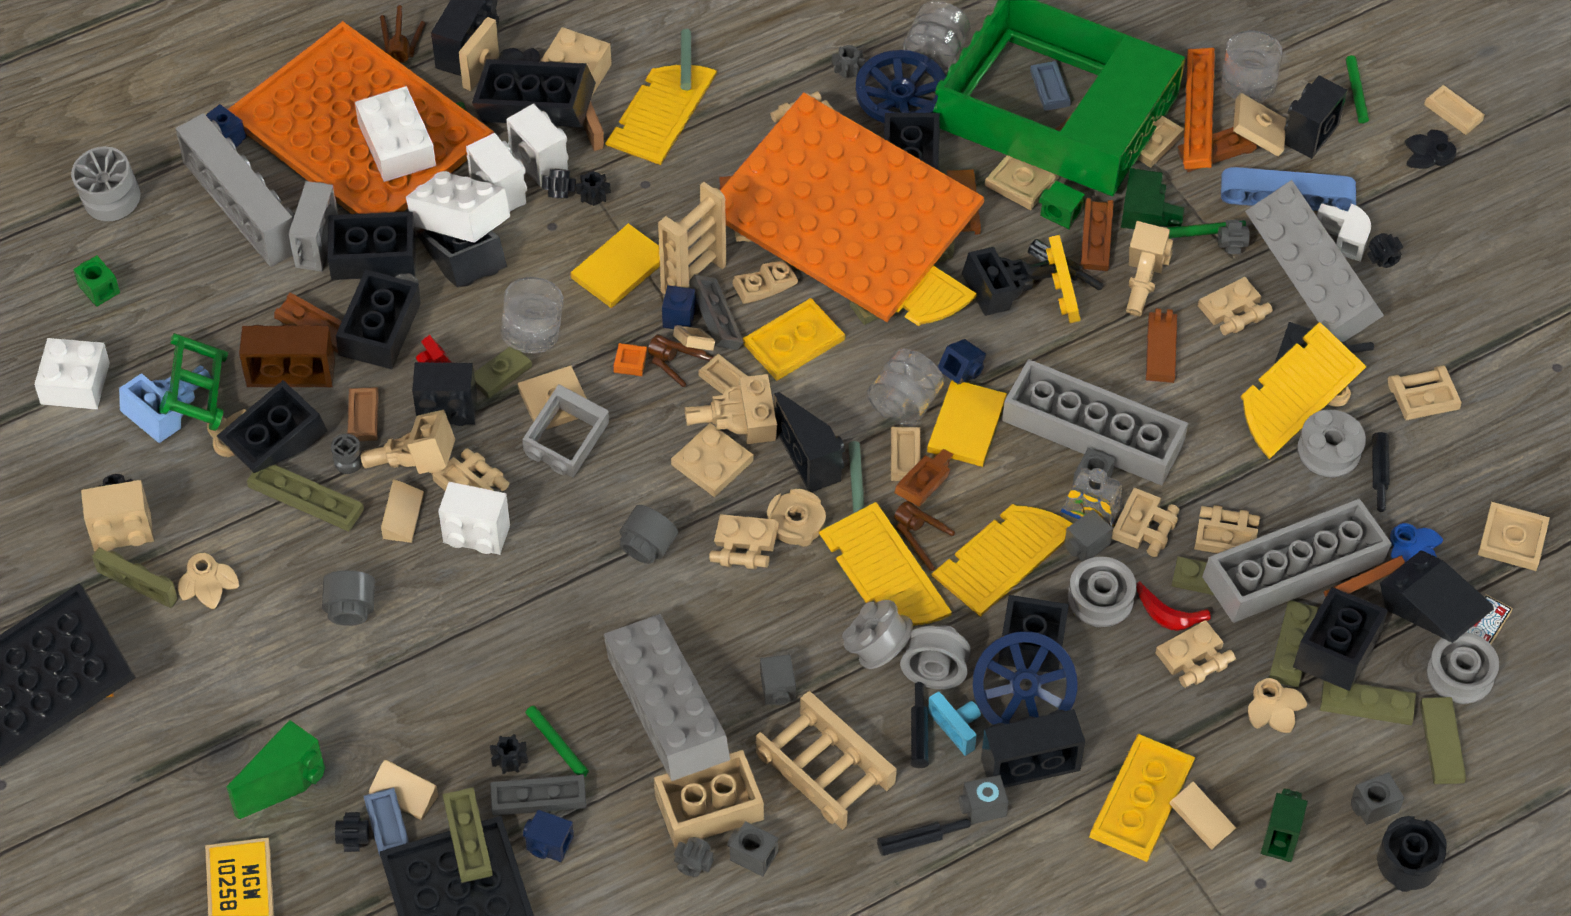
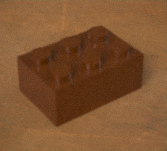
M242 326L239 356L247 387H275L282 380L290 387H333L335 355L329 326Z

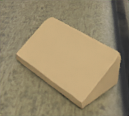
M398 480L392 481L381 525L383 539L412 543L424 491Z
M388 760L382 762L369 789V794L394 788L400 810L420 820L424 818L438 798L436 785Z

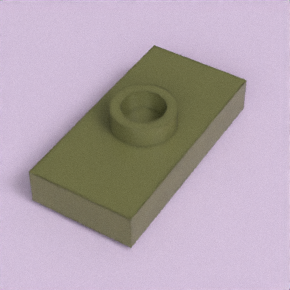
M512 344L474 372L476 387L487 398H490L530 369L532 361Z

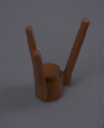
M398 5L395 35L392 39H389L387 22L384 15L380 16L385 52L398 62L403 63L409 57H414L415 47L426 23L425 21L420 22L410 44L407 37L401 35L402 6Z
M660 334L652 338L648 347V354L654 357L652 363L661 367L682 387L686 386V382L665 361H672L677 351L707 361L714 358L707 355L704 350L685 347L682 343L672 341Z
M905 501L899 506L894 515V519L899 522L896 529L906 537L929 570L934 571V565L909 530L917 531L923 526L924 522H927L950 536H954L955 532L944 523L924 513L913 503Z

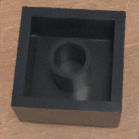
M1320 75L1312 84L1308 83L1302 92L1301 98L1298 101L1294 100L1288 109L1287 114L1290 115V118L1284 127L1286 133L1284 145L1312 159L1339 126L1347 89Z
M415 362L412 393L416 416L444 410L449 424L456 426L475 425L477 392L473 363Z
M1009 595L1002 636L1021 631L1035 632L1053 639L1062 646L1069 604ZM1028 642L1018 643L1025 668L1029 669L1041 645ZM1010 646L999 651L998 664L1015 667ZM1050 650L1038 671L1049 673L1059 670L1060 661Z

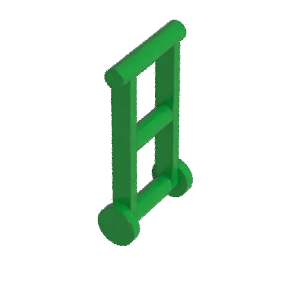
M173 333L170 344L175 345L170 389L165 392L162 398L159 412L166 415L169 410L207 422L209 423V429L216 431L223 416V409L216 408L221 363L226 361L228 351ZM184 349L213 358L211 378L181 368ZM180 380L209 390L207 410L177 400Z

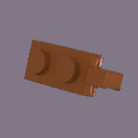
M942 449L934 459L925 455L896 485L894 493L920 507L948 478L951 471L948 468L949 462L953 454Z

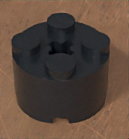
M1404 816L1393 821L1383 836L1377 854L1378 867L1382 875L1402 892L1422 889L1433 883L1440 872L1446 856L1447 843L1443 832L1433 822L1427 819L1425 821L1415 819L1416 816Z

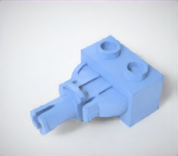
M201 365L192 371L211 378L209 372ZM141 373L119 388L120 411L158 443H161L181 429L183 414L169 410L166 415L159 412L162 398L165 392L170 389L171 376L166 380L150 381ZM180 380L177 400L190 404L195 398L193 391L199 388V386Z

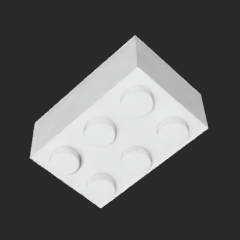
M407 86L355 102L358 124L384 182L436 166L433 143Z
M447 171L435 174L432 179L418 186L416 190L406 196L409 212H413L415 227L473 243L510 217L504 187L474 180L470 177L458 176Z

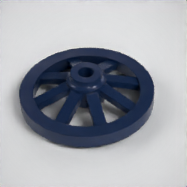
M908 50L887 51L869 59L859 70L856 78V98L861 108L869 116L882 123H885V113H898L888 111L892 107L899 108L900 113H933L938 96L936 95L932 101L919 98L918 96L935 91L941 79L944 80L946 76L935 61L923 54ZM902 63L917 66L909 79L903 77ZM893 64L894 79L890 81L879 68ZM925 72H928L934 79L933 82L915 87ZM872 75L885 89L865 85L868 78ZM869 96L887 100L876 105ZM913 105L922 109L909 112L908 106Z
M1021 631L998 638L983 651L974 669L972 685L974 698L979 710L994 725L997 723H1011L1009 721L1022 699L1026 702L1029 716L1039 717L1034 700L1035 696L1056 706L1057 710H1071L1075 702L1078 683L1074 664L1062 646L1045 635ZM1028 642L1041 645L1029 669L1025 668L1018 643ZM1007 646H1010L1017 670L1015 673L991 660L1000 650ZM1050 650L1058 658L1063 668L1038 676L1037 672ZM986 668L1008 679L1010 684L984 690L983 683ZM1066 677V691L1063 700L1041 688L1042 684ZM1022 679H1029L1031 681V687L1028 690L1020 688V681ZM1013 693L1014 695L1001 717L992 710L987 702V699Z

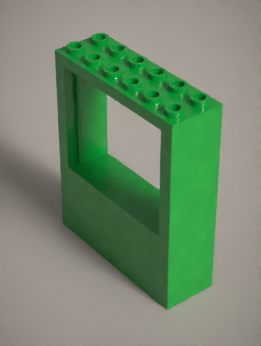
M998 0L994 12L986 16L981 30L975 31L971 44L962 49L958 62L956 64L952 63L947 77L939 81L935 90V95L938 96L933 113H940V129L1113 197L1128 175L1130 168L1133 167L1142 150H1144L1154 135L1157 126L1153 125V122H1156L1162 116L1165 117L1178 98L1185 56L1036 0ZM1008 42L1098 75L1061 131L970 97Z

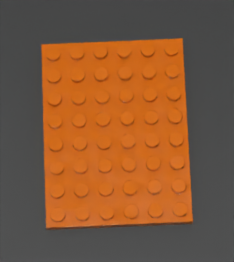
M343 21L227 109L242 120L244 131L248 136L307 181L333 185L336 203L351 214L404 212L408 209L407 195L416 190L418 186L432 179L439 172L447 171L452 173L468 160L466 146L494 133L485 124ZM407 86L433 143L436 166L384 182L358 124L355 102Z
M804 92L720 190L725 196L726 226L885 322L890 320L984 204V197Z

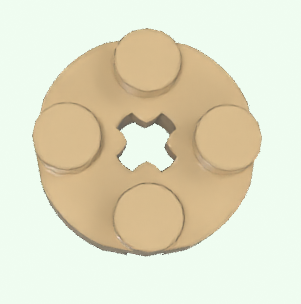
M792 489L790 493L782 496L780 493L771 500L767 509V519H776L779 526L776 535L778 540L787 544L805 547L809 546L820 535L819 531L824 529L826 512L825 508L821 505V500L814 493L803 489ZM796 513H801L802 520L794 521L789 515L795 516Z

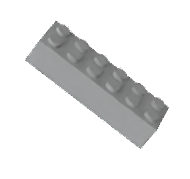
M203 113L176 127L183 163L266 263L272 267L292 256L289 230L294 218L293 212L289 207L284 208L282 206L279 196L273 189L269 190L266 187L262 175L259 172L254 173L246 156H240L237 153L233 141L229 137L225 138L222 135L217 122L214 120L211 122Z
M1292 180L1245 211L1318 322L1325 326L1340 342L1347 341L1384 316Z
M1030 359L1027 360L1004 401L1002 421L1082 454H1085L1087 448L1103 451L1115 458V467L1161 486L1185 443L1188 423Z
M1359 498L1210 556L1202 578L1231 621L1235 623L1383 564L1392 543Z
M658 614L604 633L608 659L671 781L729 761L726 734L662 615Z

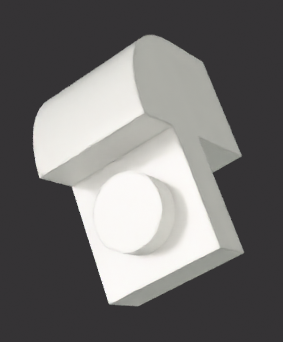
M1321 203L1317 217L1326 231L1338 236L1336 245L1344 257L1361 262L1371 230V222L1368 215L1361 208L1351 204L1347 212Z

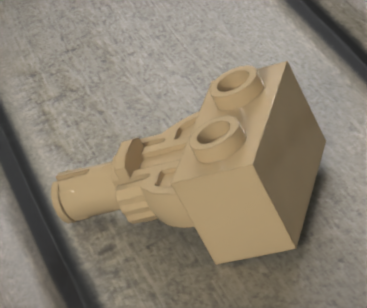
M1139 221L1136 222L1129 247V266L1138 268L1136 277H1131L1129 280L1131 293L1126 312L1131 315H1142L1149 293L1154 292L1155 284L1151 282L1154 272L1162 273L1163 265L1169 266L1173 251V240L1169 239L1170 229Z
M768 374L739 377V385L729 388L723 395L712 396L710 405L685 407L686 425L712 422L717 430L728 429L736 434H745L747 444L776 441L777 422Z
M440 410L418 415L410 433L399 439H388L383 447L362 451L361 461L363 467L367 469L387 463L394 468L400 465L405 467L416 466L419 474L426 472L438 473L447 468L455 437L445 411Z

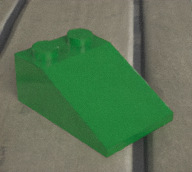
M289 720L226 786L235 817L238 819L247 817L303 793L311 784H316L322 778L325 770L318 739Z

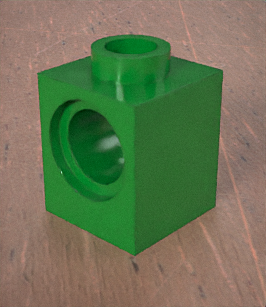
M1055 181L1050 189L1046 188L1040 197L1039 203L1042 204L1040 216L1070 229L1083 211L1085 194Z
M98 255L88 261H84L73 269L78 287L96 307L120 293L116 276Z

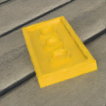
M1137 734L1092 827L1089 838L1148 862L1173 807L1169 802L1180 793L1194 764L1195 757Z

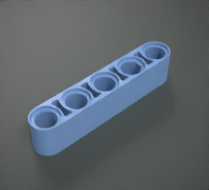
M1230 167L1221 174V199L1229 204L1253 206L1292 180L1313 211H1318L1322 203L1348 212L1351 204L1356 205V181L1351 177L1340 175Z

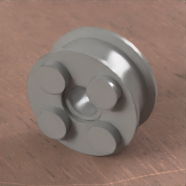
M1321 410L1311 415L1305 421L1298 441V455L1303 464L1318 475L1325 477L1344 476L1352 472L1359 464L1361 453L1365 447L1366 436L1360 422L1351 415L1338 410Z
M1110 557L1089 558L1081 562L1072 572L1068 591L1070 609L1077 618L1094 627L1116 625L1125 620L1133 608L1136 593L1135 577L1125 564Z
M881 600L876 603L868 602L862 607L860 614L843 632L844 647L848 652L859 655V662L864 668H878L892 660L904 648L911 636L913 623L909 617L898 614L897 605L891 600Z
M948 625L940 627L924 626L911 631V636L904 646L906 652L903 654L900 662L901 670L909 680L914 683L922 682L924 687L930 689H950L960 685L966 679V663L970 658L971 648L968 641L957 633L953 627Z
M1465 632L1453 643L1441 638L1433 648L1427 666V677L1432 688L1441 697H1452L1453 702L1460 704L1474 703L1486 697L1491 691L1494 679L1499 671V658L1492 645L1478 635Z

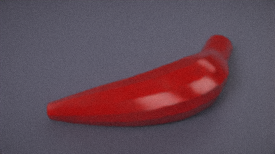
M1140 581L1136 583V589L1145 610L1161 627L1180 631L1211 619L1208 609L1193 613L1172 609L1157 598Z

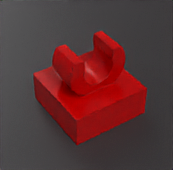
M430 334L421 341L426 351L416 356L418 362L452 363L442 347Z

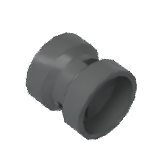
M341 434L333 439L331 442V452L335 468L343 474H351L358 471L362 466L359 440L351 434Z

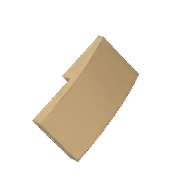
M782 260L762 264L760 272L734 276L732 284L742 303L746 304L765 299L789 289L797 284L798 279L790 264Z

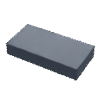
M1057 61L1031 65L1030 72L1044 111L1070 107L1071 100Z
M390 788L365 795L364 801L378 853L379 851L409 843L395 789Z

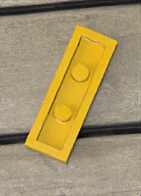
M1060 235L1049 237L1051 247L1046 248L1049 265L1055 264L1057 272L1052 273L1055 289L1062 290L1063 298L1058 299L1062 315L1068 314L1070 323L1081 321Z

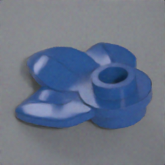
M1408 523L1399 524L1390 533V542L1393 546L1391 559L1402 555L1406 562L1420 550L1437 557L1433 548L1439 546L1443 542V538L1429 528L1416 529Z

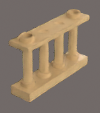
M705 182L700 185V204L680 222H674L667 216L658 222L661 292L663 294L666 293L667 285L689 288V280L694 275L699 274L711 262L721 269L726 267L725 196L719 189L712 188ZM701 218V221L687 233V230ZM701 236V239L688 250V247ZM702 253V256L688 268V265Z
M808 691L800 698L801 716L772 741L761 732L756 735V753L764 763H770L821 810L823 817L829 823H836L843 830L847 826L848 811L846 808L873 785H880L888 791L896 783L897 769L812 692ZM808 725H814L822 732V736L793 761L780 750ZM829 745H836L843 751L844 755L817 779L813 780L802 770ZM851 765H858L865 771L866 775L840 798L835 800L824 790L826 786Z

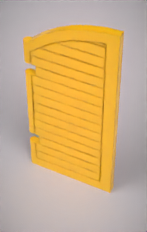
M681 65L652 68L645 79L646 82L650 83V86L641 85L619 120V123L624 125L623 129L615 127L605 144L661 165L717 75V70L691 65V89L685 91L681 89Z
M933 265L896 312L899 313L902 308L906 309L909 312L905 315V318L920 326L921 324L942 320L955 314L967 306L977 296V293Z
M1320 322L1303 337V340L1308 344L1304 349L1296 343L1258 379L1264 386L1263 388L1258 390L1252 385L1240 396L1243 400L1244 413L1249 430L1259 448L1269 459L1303 428L1305 421L1311 415L1321 411L1366 368Z
M877 502L819 531L820 536L831 552L838 549L842 552V555L838 556L836 560L865 603L873 600L875 603L881 600H891L897 605L898 614L909 617L912 620L913 626L933 623L952 615V611Z
M1012 504L1000 514V517L1005 520L1002 524L993 520L955 553V556L959 559L956 564L948 559L931 575L981 617L1065 543L1066 529L1073 523L1046 510Z

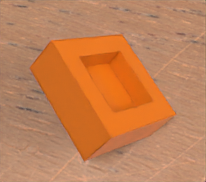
M619 343L614 362V373L642 376L647 356V347Z

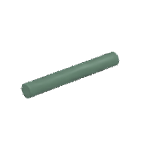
M689 29L681 31V89L685 91L691 89V31Z
M852 441L848 444L853 513L865 508L860 443Z

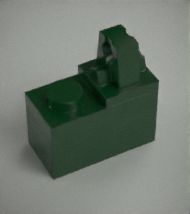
M1130 168L1121 228L1135 229L1137 221L1159 227L1182 225L1184 207L1164 202L1167 184H1161L1162 172Z
M1285 788L1281 794L1276 793L1260 854L1287 862L1292 861L1308 802L1302 799V793Z

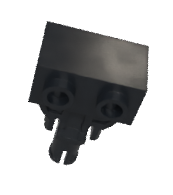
M994 246L969 252L962 270V275L969 288L977 293L975 299L985 316L1010 310L1012 302L1023 291L1032 289L1033 281L1050 278L1052 273H1055L1053 264L1049 265L1048 260L1035 264H1028L1026 261H1022V259L1012 261L999 257Z

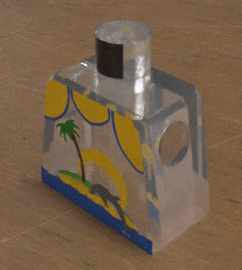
M1082 468L1061 512L1080 519L1093 509L1114 529L1124 509L1121 483L1107 477L1106 472L1100 468L1092 470Z

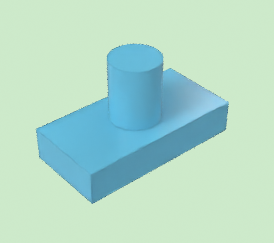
M939 691L930 696L928 705L930 716L965 756L974 751L977 735L968 724L981 716L978 706L973 701H969L955 710Z

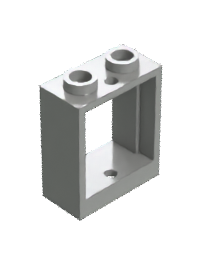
M305 182L289 230L295 268L323 272L328 256L329 215H338L333 185L323 182Z
M558 384L524 436L523 451L532 460L537 462L541 460L549 464L556 473L560 475L567 474L574 478L609 424V411ZM559 409L593 426L572 460L538 443Z

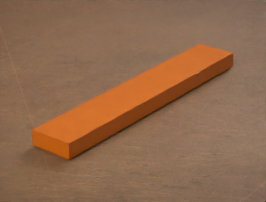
M1214 48L1188 49L1184 169L1212 168Z

